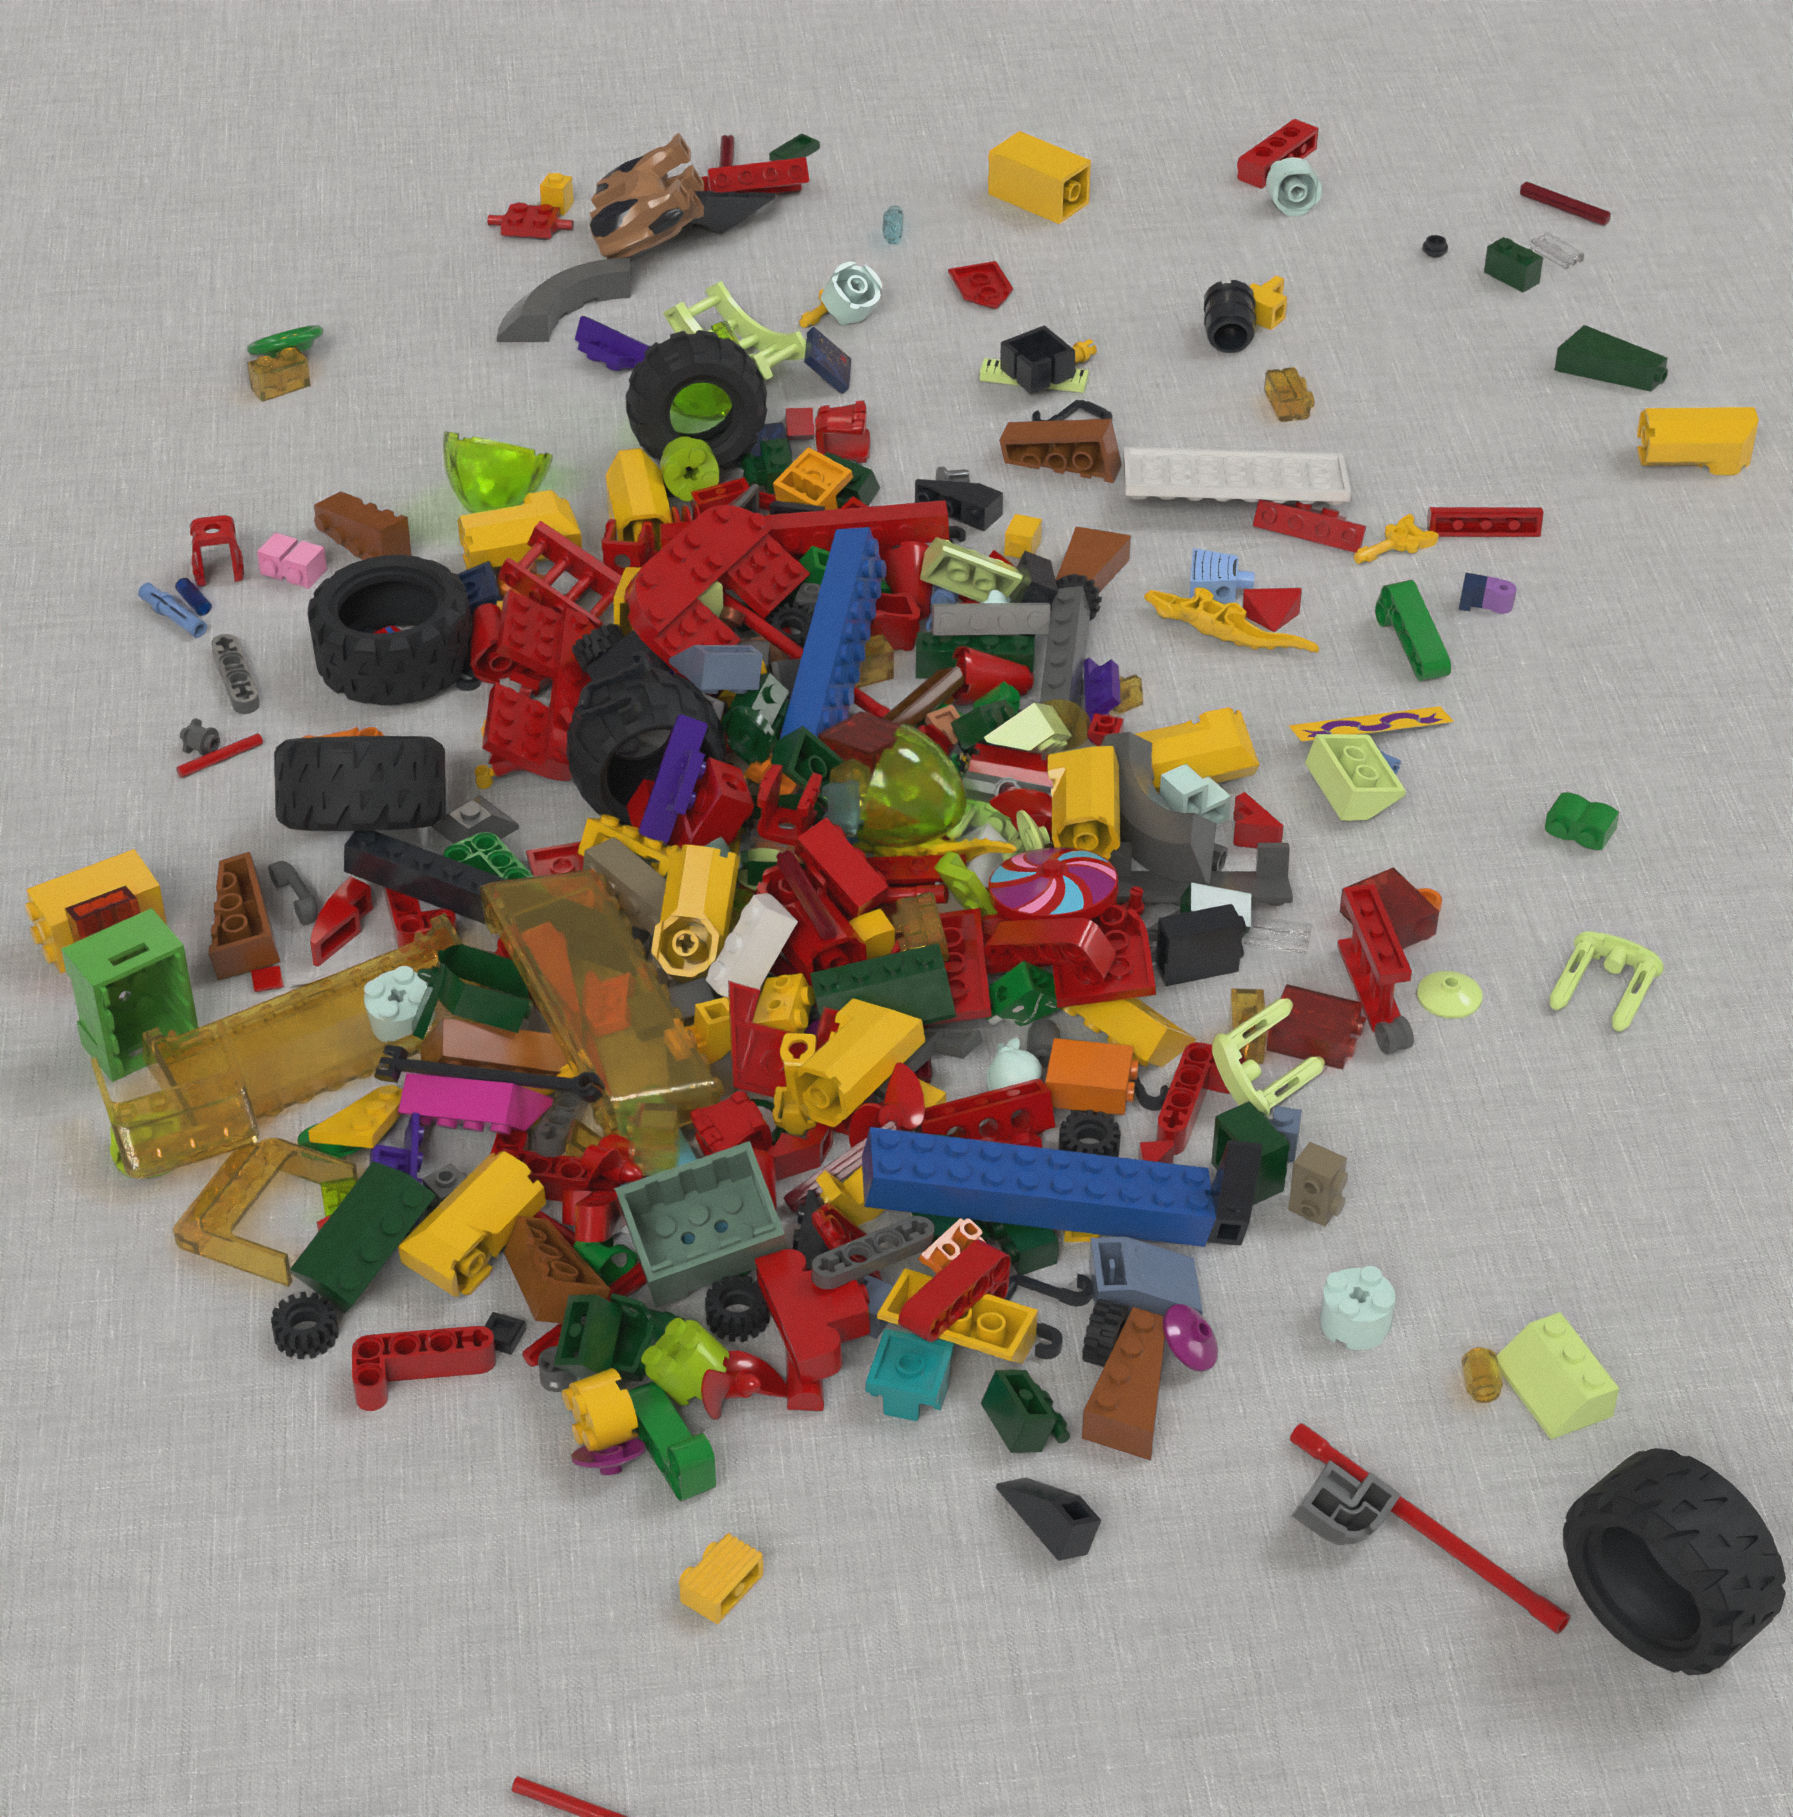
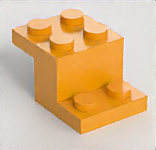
M807 447L773 482L776 501L825 506V510L838 509L836 495L848 484L853 475L852 470Z

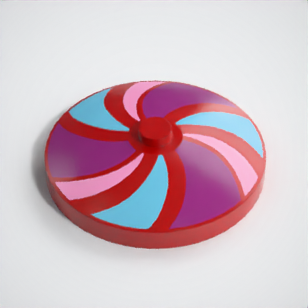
M1069 847L1041 848L1013 856L1001 863L993 871L988 883L991 905L1000 915L1011 921L1086 918L1090 920L1110 908L1119 892L1117 871L1107 859L1090 851Z

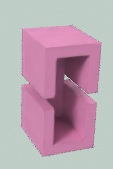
M274 533L257 551L260 574L283 580L286 577L287 582L308 589L327 570L324 547L301 541L298 544L297 539L279 533Z

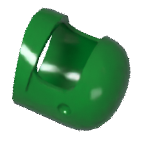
M613 1237L603 1242L576 1241L573 1245V1248L607 1286L636 1266L638 1261L637 1254L626 1245L617 1244L614 1246ZM620 1253H627L626 1264L623 1267H618L611 1261V1257Z

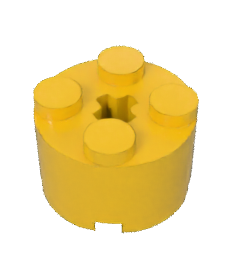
M614 1368L569 1384V1388L562 1390L565 1406L569 1411L572 1410L576 1423L572 1424L575 1440L578 1445L585 1443L589 1452H594L595 1450L602 1451L635 1439L638 1436L637 1433L632 1431L638 1428V1422L627 1388L623 1390L618 1388L615 1381L622 1378Z

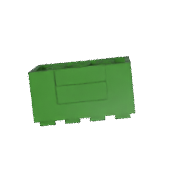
M152 908L61 949L66 973L71 978L79 1016V1020L76 1022L81 1045L111 1082L117 1081L201 1041L184 944ZM126 991L124 997L119 998L120 994ZM161 1038L165 1041L134 1057L129 1055V1053Z

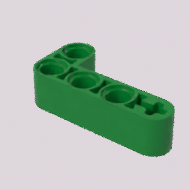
M1413 580L1383 585L1375 606L1377 622L1381 627L1393 625L1417 679L1425 681L1449 676L1451 673L1449 655L1416 583Z
M481 832L446 847L444 850V857L546 894L544 887L494 833Z
M653 1381L628 1391L638 1422V1428L635 1431L641 1441L644 1442L646 1449L676 1498L682 1502L715 1488V1457L711 1444L705 1434L691 1435L664 1390Z

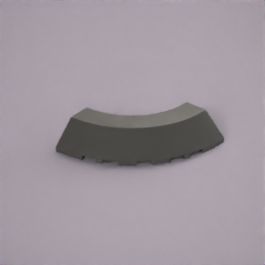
M613 258L588 262L566 269L550 277L520 299L508 311L499 326L497 342H549L552 331L558 324V318L563 314L569 315L582 308L583 303L591 299L600 302L611 299L630 298L632 279L630 258Z
M1131 732L1105 735L1101 746H1114L1119 763L1120 842H1131L1132 858L1145 869L1158 876L1185 884H1190L1191 882L1202 885L1210 884L1217 824L1196 813L1174 812L1163 797L1156 792L1152 783L1154 775L1151 742Z

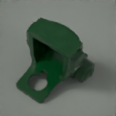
M612 1293L610 1301L623 1308L611 1368H614L622 1379L642 1382L647 1375L645 1365L641 1361L643 1353L650 1346L655 1345L665 1334V1329L672 1320L681 1318L685 1321V1319L675 1316L668 1311L663 1313L646 1308L642 1301Z

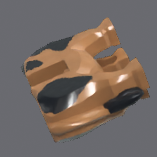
M680 133L676 134L666 146L658 147L643 156L621 164L596 184V193L591 198L596 209L590 212L592 220L589 226L603 257L607 259L630 258L631 261H634L664 241L676 236L693 219L704 216V206L694 192L704 191V182L693 164L688 166L682 174L668 178L667 172L681 163L686 164L691 161V150Z

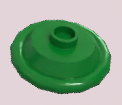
M320 325L287 330L252 342L247 346V351L250 355H261L266 360L280 358L281 362L291 361L300 358V352L313 347L315 339L322 336L324 330Z

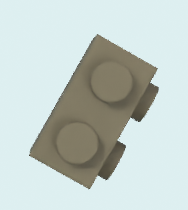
M1309 1142L1293 1163L1288 1210L1324 1227L1333 1215L1337 1217L1345 1204V1197L1342 1196V1192L1348 1181V1174L1345 1173L1347 1158Z

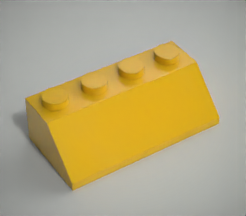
M1137 997L1061 1008L1074 1017L1077 1014L1085 1019L1083 1025L1092 1031L1100 1033L1102 1030L1109 1035L1106 1040L1110 1044L1134 1046L1133 1060H1139V1064L1148 1067L1149 1063L1163 1067L1181 1054L1187 1045L1196 1041L1195 1037Z
M905 1268L878 1311L877 1319L899 1325L898 1317L904 1304L933 1277ZM986 1294L938 1338L1008 1361L1023 1364L1036 1341L1038 1310Z

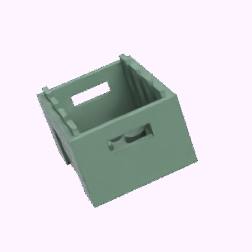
M750 1141L615 1188L626 1226L655 1307L687 1297L689 1292L711 1285L716 1281H722L723 1277L728 1276L730 1278L734 1275L755 1269V1258L787 1249L785 1233ZM720 1222L728 1225V1229L723 1233L715 1230V1226ZM686 1234H691L695 1237V1240L692 1244L686 1245L682 1243V1237Z

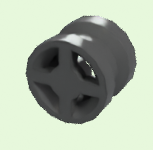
M1404 1016L1394 1018L1391 1023L1383 1021L1375 1025V1038L1380 1050L1384 1054L1394 1053L1396 1048L1408 1049L1413 1046V1031L1410 1023Z
M552 1346L544 1349L538 1357L540 1384L548 1391L562 1392V1390L569 1388L570 1383L575 1382L576 1376L554 1366L557 1346Z

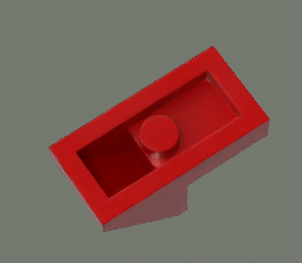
M1246 792L1235 796L1233 820L1236 823L1233 844L1238 847L1257 849V843H1282L1284 825Z

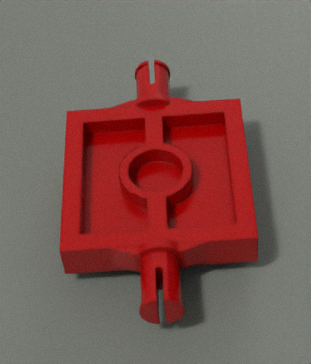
M518 202L510 204L506 214H488L487 219L488 225L501 226V235L551 239L552 234L558 229L573 230L574 227L573 219H559L560 207H552L549 204L534 206Z

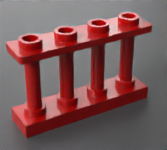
M805 157L710 168L707 171L708 176L701 177L704 182V191L782 194L799 192L802 190L801 184L809 182L807 159Z
M540 520L534 527L527 543L531 549L518 563L511 558H507L501 567L498 578L509 587L527 596L530 600L545 607H550L559 614H562L566 607L575 612H582L597 630L600 629L603 622L599 618L612 603L614 604V595L622 576ZM541 554L555 563L542 579L527 570ZM564 571L579 580L565 596L551 587ZM588 587L603 596L590 612L575 603Z
M1375 884L1344 887L1342 899L1352 920L1353 930L1352 938L1339 939L1337 947L1372 1032H1375V1025L1383 1021L1391 1023L1394 1018L1401 1016L1393 997L1395 983L1411 981L1412 970Z

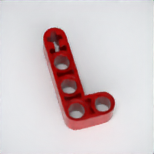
M383 887L398 950L402 955L407 957L438 953V950L444 951L447 947L458 944L457 921L453 911L443 908L422 912L418 899Z
M1086 918L1002 921L997 924L983 948L985 956L990 961L999 965H1018L1023 961L1030 964L1070 963L1082 980L1093 985H1099L1104 981L1116 959V952L1096 923Z
M1195 1042L1186 1046L1158 1116L1156 1141L1173 1140L1174 1155H1178L1185 1150L1207 1090L1230 1094L1217 1069L1211 1044ZM1242 1053V1058L1239 1059L1240 1064L1246 1061V1058Z
M511 1130L510 1135L496 1134L490 1154L495 1153L496 1156L499 1152L505 1151L526 1164L532 1171L527 1177L533 1184L539 1180L544 1187L546 1200L562 1202V1188L572 1186L584 1187L588 1171L582 1168V1158L565 1155L545 1157L537 1152L529 1151L527 1131ZM598 1175L588 1187L618 1188L621 1186V1183Z
M583 1186L562 1188V1224L575 1225V1241L603 1242L626 1226L615 1188L588 1187L584 1189Z
M980 1239L975 1240L908 1299L900 1311L898 1324L924 1340L933 1342L984 1295L989 1294L1005 1299L1009 1287L1010 1256Z
M468 1326L361 1336L356 1339L352 1346V1380L356 1404L365 1411H375L384 1407L388 1401V1382L475 1375L489 1372L496 1365L493 1332L484 1326Z

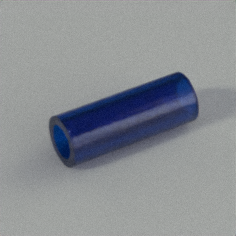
M179 579L175 585L176 591L198 615L208 614L212 608L209 600L190 579Z

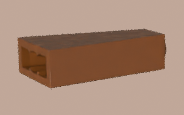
M1076 526L1056 581L1066 575L1078 573L1079 576L1086 575L1088 580L1092 579L1095 582L1093 584L1095 588L1099 587L1101 592L1128 563L1130 559L1131 535Z

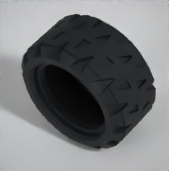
M383 555L367 558L335 571L333 576L323 580L315 589L314 598L309 601L307 615L318 673L320 676H323L324 683L337 694H346L347 699L364 704L372 703L379 705H400L416 702L434 696L435 693L450 687L460 679L462 672L466 671L470 665L472 624L466 588L455 573H451L446 566L436 561L408 555ZM387 626H415L393 633L375 634L361 632L365 628L376 630Z
M342 736L286 739L275 747V815L277 821L288 829L307 831L414 829L434 826L445 818V748L433 737Z
M1659 1448L1638 1451L1625 1459L1574 1501L1566 1514V1522L1563 1527V1548L1568 1559L1567 1564L1572 1577L1586 1604L1600 1623L1618 1641L1632 1652L1658 1667L1673 1673L1683 1671L1687 1675L1708 1674L1712 1670L1723 1666L1768 1626L1781 1611L1786 1591L1782 1586L1785 1583L1786 1575L1781 1555L1778 1553L1774 1538L1749 1500L1731 1482L1708 1465L1691 1456H1682L1674 1450Z

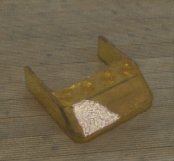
M223 1020L217 1021L216 1024L222 1049L229 1066L228 1070L128 1101L116 1103L110 1099L97 1057L90 1059L124 1170L130 1177L141 1179L248 1147L258 1139L259 1128Z
M268 1138L238 1148L230 1154L173 1227L175 1243L179 1248L289 1287L292 1283L291 1273L288 1272L290 1264L287 1253L232 1234V1231L279 1171L326 1187L351 1184L352 1187L340 1189V1192L348 1194L358 1181L356 1164L281 1138Z

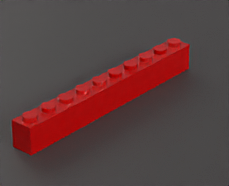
M946 500L763 515L766 521L773 526L768 534L789 554L806 553L811 546L830 551L836 529L870 527L874 539H877L879 547L896 546L904 541L932 543L936 537L950 541ZM693 521L660 524L661 547L663 548Z

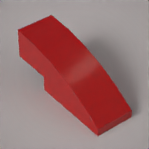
M350 876L327 900L317 917L310 938L313 965L319 967L361 932L360 920L373 910L371 889L368 884Z

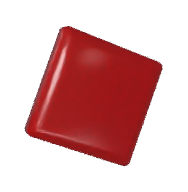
M280 966L251 970L255 992L284 987Z

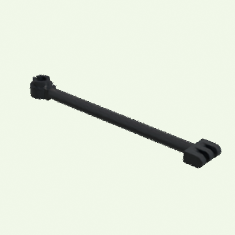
M386 1045L383 1053L389 1057L380 1058L379 1066L385 1069H376L374 1077L378 1080L398 1083L401 1072L514 1083L524 1087L573 1092L587 1103L596 1102L604 1095L595 1086L605 1090L604 1082L594 1072H583L577 1077L565 1078L407 1059L409 1053L404 1047Z

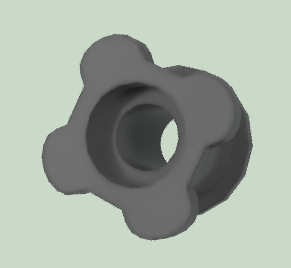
M194 718L191 724L180 732V739L183 741V752L189 754L194 749L204 756L216 751L220 745L218 731L213 727H202V721Z

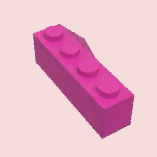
M406 1073L398 1113L411 1117L412 1112L419 1113L420 1126L430 1127L431 1121L437 1122V1126L447 1129H457V1124H462L464 1129L483 1132L484 1127H490L491 1132L510 1135L511 1130L526 1131L552 1106L553 1098L514 1083Z

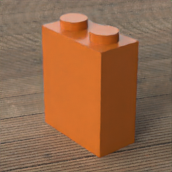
M1054 1038L1045 1085L1051 1091L1053 1108L1078 1111L1093 1110V1112L1097 1113L1101 1111L1107 1114L1125 1115L1127 1102L1134 1101L1135 1082H1131V1080H1137L1139 1060H1133L1134 1046Z

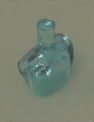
M890 206L883 214L882 232L885 241L889 244H899L902 240L904 213L899 206Z

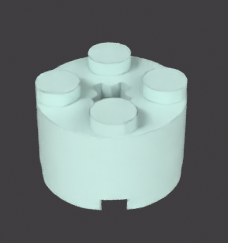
M1294 157L1276 161L1272 164L1266 179V188L1276 207L1289 216H1300L1309 212V209L1319 202L1322 194L1321 182L1306 160Z
M856 262L841 264L835 270L821 294V300L826 309L842 325L859 323L865 320L881 296V281L877 274L865 265L863 267L855 265Z
M400 966L396 970L385 972L374 980L367 982L364 987V1004L373 1034L382 1042L388 1043V1040L397 1042L398 1045H409L421 1040L412 1035L411 1023L427 986L426 982L420 979L411 967ZM434 1010V1012H433V1015H432V1018H431V1021H430V1023H429V1026H428V1029H427V1032H426L425 1036L428 1035V1033L430 1032V1030H431V1024H432L433 1020H435V1017H436L435 1010Z
M1374 1266L1348 1268L1328 1275L1324 1287L1320 1325L1328 1339L1334 1343L1336 1339L1346 1343V1348L1352 1350L1371 1349L1379 1346L1384 1341L1385 1336L1391 1330L1396 1298L1394 1288L1382 1276L1380 1269Z

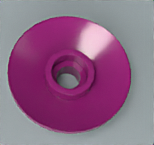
M1176 1304L1170 1307L1164 1314L1163 1330L1166 1341L1174 1355L1185 1366L1195 1371L1202 1372L1213 1367L1218 1357V1346L1215 1335L1207 1321L1190 1306Z
M632 1439L605 1450H595L594 1452H589L585 1445L575 1450L571 1455V1459L578 1466L600 1469L601 1475H613L622 1471L623 1464L640 1456L645 1451V1444L641 1440Z

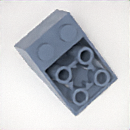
M693 645L669 658V663L703 693L717 694L719 690H729L732 693L745 694L748 690H759L763 654L752 645Z
M1126 1236L1091 1238L1089 1270L1093 1285L1094 1305H1096L1098 1299H1103L1128 1306L1129 1314L1132 1308L1135 1307L1164 1316L1170 1307L1176 1304H1184L1192 1307L1202 1315L1203 1310L1194 1258Z

